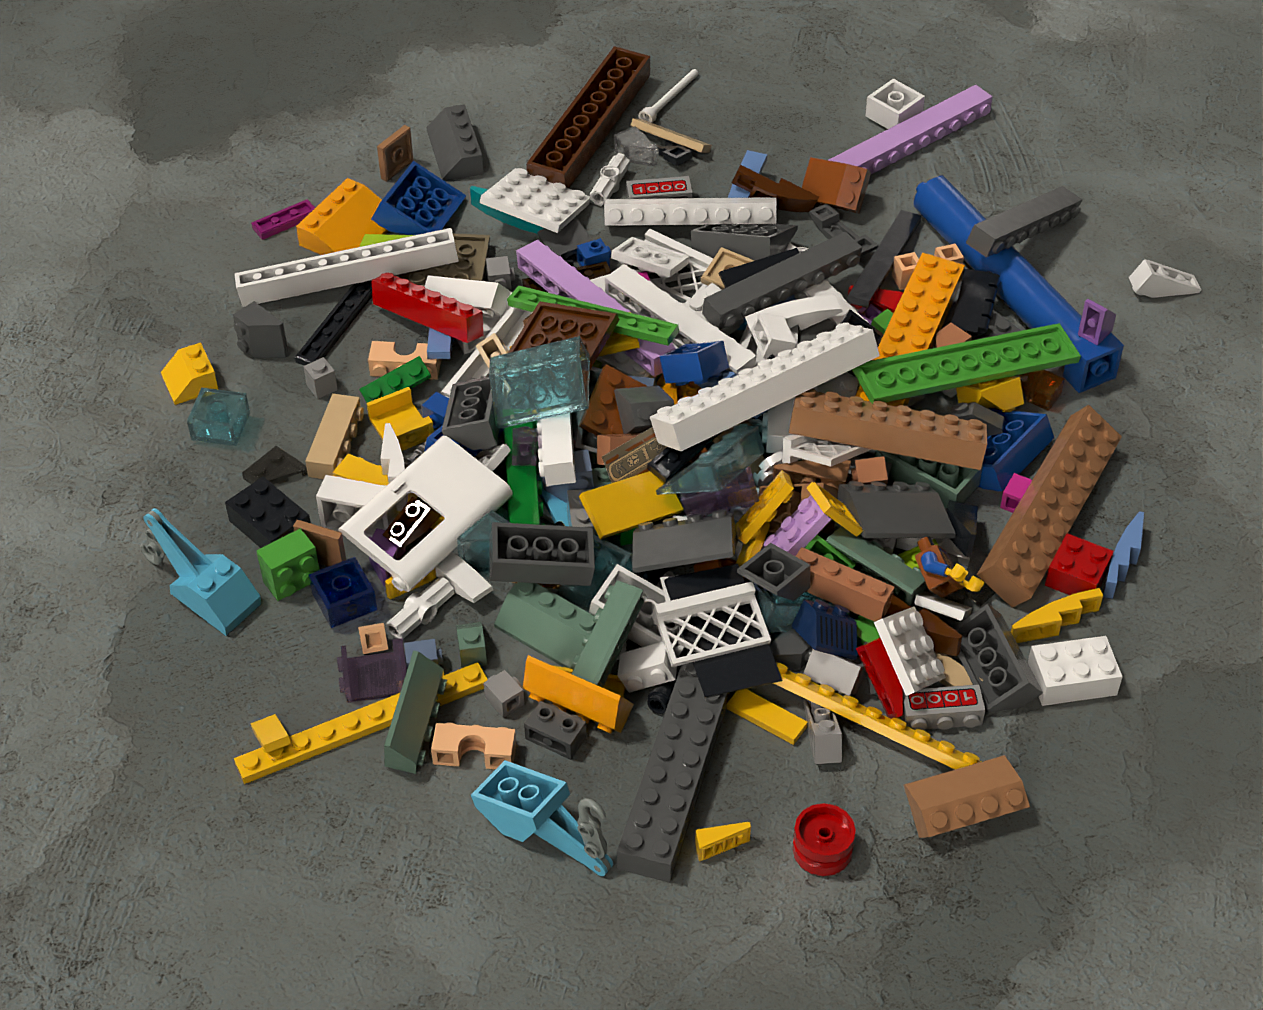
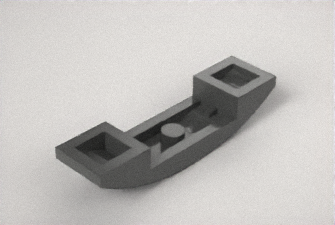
M828 204L809 211L813 222L827 239H831L846 231L862 247L861 256L878 248L879 245L867 235L859 237L840 222L839 213Z

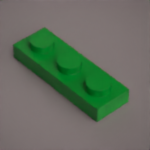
M418 356L359 390L366 403L407 387L412 389L430 379L431 374L421 357Z

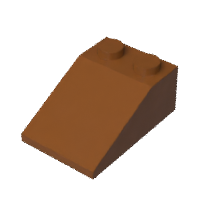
M810 157L802 188L819 196L816 203L828 204L830 207L859 214L871 172L866 168Z

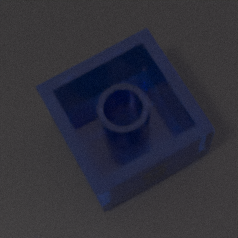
M356 557L309 574L312 594L330 628L378 610L375 591Z

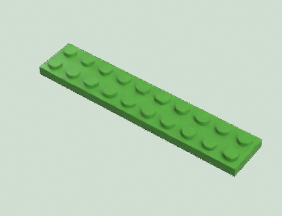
M1057 323L872 360L854 368L852 371L869 401L873 404L874 401L890 402L1078 363L1081 355L1061 324Z

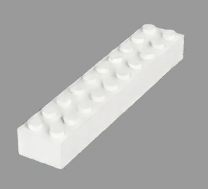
M841 323L836 326L835 330L822 332L814 340L800 342L797 344V348L781 351L777 354V357L762 360L758 363V366L752 369H743L733 378L722 379L718 382V385L712 388H703L693 397L681 398L676 405L660 408L657 410V414L650 416L657 442L675 450L683 451L879 357L873 329L863 328L861 325L854 326L849 323Z

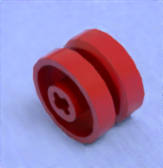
M822 803L804 809L796 819L792 847L794 858L800 867L811 874L819 876L835 875L844 870L850 863L856 833L853 819L845 810L836 805Z

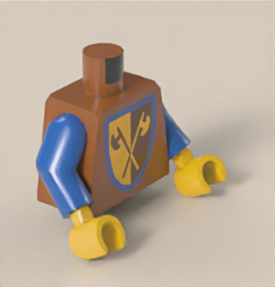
M930 536L924 537L917 542L921 552L915 555V559L930 591L944 598L963 587L973 592L981 590L984 581L974 575L969 582L965 580L969 572L957 563L954 566L946 550L937 544L934 545Z

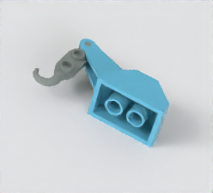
M155 508L143 517L147 524L145 535L148 542L147 548L143 543L140 545L143 555L152 564L159 565L162 564L166 554L179 575V578L170 585V593L225 636L261 605V596L244 571L223 554L204 555Z
M504 760L471 794L475 807L503 835L524 842L534 833L584 864L599 876H604L613 866L612 859L606 854L607 842L600 828L601 823L597 817L591 815L589 808L595 810L601 819L606 818L604 810L594 800L589 798L582 799L578 804L579 819L576 821L562 806V803L570 795L567 782Z

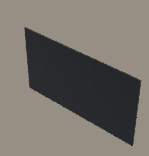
M728 565L666 578L664 583L670 601L745 583L743 576L737 573L739 565ZM750 603L739 606L737 612L749 618L753 614ZM722 610L716 611L713 615V618L725 624L730 617V614ZM695 616L691 617L688 623L702 630L706 620ZM733 617L729 624L730 627L740 632H743L747 623L736 617ZM709 622L704 632L718 639L723 629ZM751 625L745 633L753 639L762 637L760 630ZM686 628L682 633L684 640L691 644H694L698 637L697 634ZM725 631L721 641L732 645L737 643L739 637ZM701 637L696 646L704 651L712 650L714 643ZM769 644L692 662L704 697L782 681Z

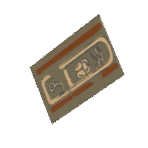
M653 427L602 456L611 483L649 472L647 469L648 463L667 447L657 442Z

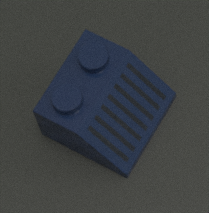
M804 599L791 625L792 628L815 651L851 660H856L858 656L856 650L857 623L849 615L850 611L840 605H835V607L829 606L818 599L815 602Z

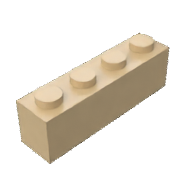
M332 393L305 461L308 477L324 479L325 475L333 476L332 472L345 458V455L350 453L351 440L356 437L357 424L359 421H362L364 415V408L360 405L359 397Z

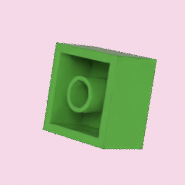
M301 528L256 550L263 583L277 601L291 596L298 590L312 585L321 579L316 548Z

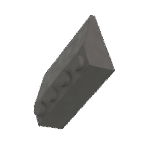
M704 225L691 231V248L714 258L722 247L755 261L784 252L798 230V225Z
M850 481L849 484H839L837 499L846 505L862 527L863 531L860 534L864 538H924L927 536L931 538H955V530L941 498L928 483L916 482L915 485H908L904 482L885 484L873 481L871 484H863L857 481Z
M717 510L712 512L711 516L702 517V514H693L687 516V520L678 521L677 518H669L663 520V524L653 525V522L639 524V528H635L633 532V573L734 557L738 538L733 512L727 513L726 510Z

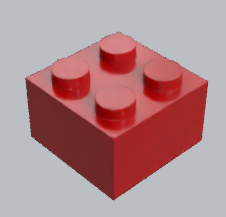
M1067 533L1049 566L1045 586L1067 595L1100 588L1108 573L1114 551Z

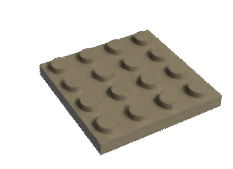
M453 234L459 262L395 276L425 286L428 276L484 281L490 235Z

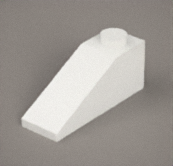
M1144 259L1129 276L1133 286L1132 289L1141 296L1145 295L1155 298L1195 294L1201 291L1194 275Z

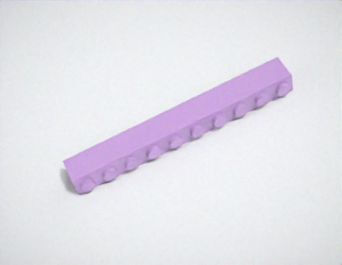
M974 85L829 159V161L866 168L873 174L936 140L957 131L963 126L986 116L991 110L992 96L979 86Z
M539 240L516 250L518 268L549 293L631 312ZM638 338L639 348L622 351L652 376L656 377L663 373L659 356L676 348L672 343L667 346Z

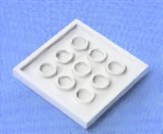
M521 168L512 170L482 194L480 203L556 233L590 204V196L585 195L584 192L566 188L562 183H550L546 181L545 177L539 175L532 176L527 174L528 172L525 169Z

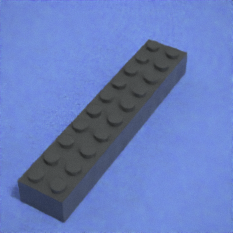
M692 662L681 665L617 849L618 870L669 883L671 882L727 710V703L732 692L704 697Z

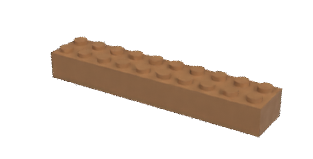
M1090 405L1069 417L977 573L1012 608L1032 598L1065 535L1072 527L1122 438Z

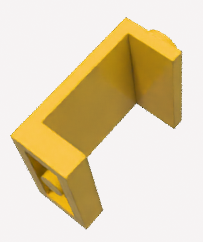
M409 387L367 403L369 420L381 439L383 440L385 423H390L399 441L401 451L426 442L427 437L434 433L433 421L429 416L423 418L412 403L411 389Z

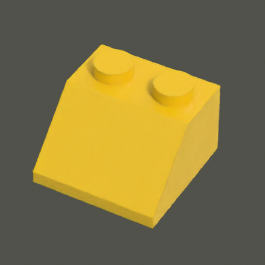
M201 342L179 349L161 371V376L174 405L219 391L214 369Z

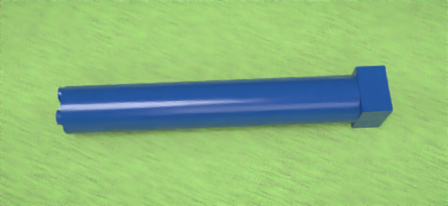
M943 175L930 179L927 182H921L917 186V193L914 198L915 209L949 245H957L964 260L973 270L989 271L1000 275L996 294L1030 329L1057 323L1061 324L1081 355L1078 363L1065 365L1063 377L1078 393L1116 378L1124 345L1112 333L1098 345L1079 336L1078 331L1082 316L1013 246L986 258L966 244L973 226L986 220V218Z

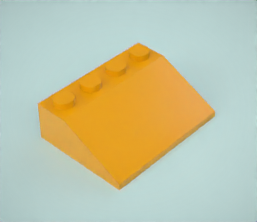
M347 178L296 226L299 246L324 255L358 248L365 234L385 235L388 230L371 220L382 199L365 185Z

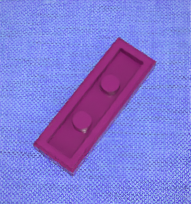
M306 199L252 222V229L264 240L298 225L315 207Z

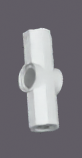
M618 153L616 156H613L609 164L601 169V177L590 192V200L595 205L602 206L606 199H610L611 195L619 190V182L630 166V160L625 154Z
M442 577L436 579L420 594L417 592L411 594L405 601L404 608L386 623L387 630L395 639L402 640L421 623L424 625L428 624L434 619L437 609L455 594L454 588L447 579Z

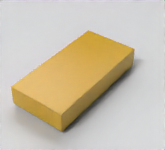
M276 714L250 723L265 753L291 744L289 735Z

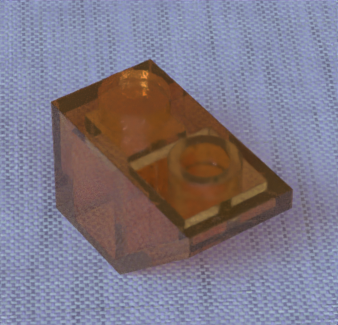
M1047 370L1019 375L1021 387L1028 402L1049 411L1061 396L1064 378Z

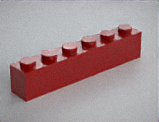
M383 273L371 280L373 304L465 343L484 336L483 311L474 308L472 305L464 304L455 298H449L440 292L429 290L422 285H417L409 282L407 279L394 276L392 273Z

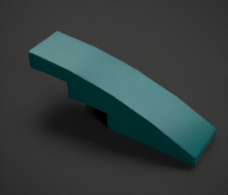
M476 186L470 187L471 205L503 223L538 234V231L544 229L533 223L481 204V195L489 189Z

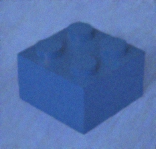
M724 341L685 344L659 356L665 384L675 383L676 386L686 385L690 381H694V384L706 383L708 378L718 377L721 375V371L729 368Z

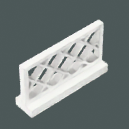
M652 229L645 233L644 241L690 256L689 264L685 266L691 270L690 272L680 274L677 272L670 278L650 279L655 286L683 303L690 299V297L683 295V291L695 289L696 293L693 295L695 296L707 287V285L701 282L696 283L695 277L704 274L713 258ZM693 278L694 283L681 286V279ZM676 280L678 282L677 287L669 288L665 286L666 282Z
M793 434L783 438L782 461L793 463L800 459H805L831 467L872 449Z
M753 582L655 604L652 618L654 624L658 626L672 667L771 642L754 595L756 589ZM750 603L753 610L751 617L749 618L737 612L739 606ZM722 610L730 614L726 624L713 618L716 611ZM698 616L706 620L702 630L688 623L691 617ZM733 617L747 623L743 632L729 626ZM674 622L682 626L677 636L666 630V623ZM709 622L723 629L718 639L704 632ZM750 625L760 630L761 638L753 639L745 634ZM685 628L698 635L694 644L680 638ZM725 631L739 637L736 644L729 645L721 641ZM701 637L714 643L712 650L704 651L696 646ZM676 643L690 649L687 656L676 658L673 650Z

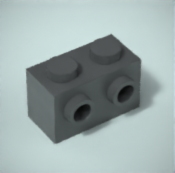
M542 701L538 703L524 723L525 739L570 760L587 737L586 721L577 715H570L560 710L557 706L548 705Z

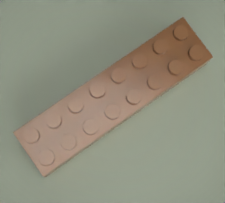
M813 388L795 396L789 433L977 470H981L987 447V424L982 423L980 420H963L950 414L945 416L937 415L929 410L916 411L904 405L890 406L882 401H874L872 404L870 401H864L857 396L849 398L840 396L835 392H818Z

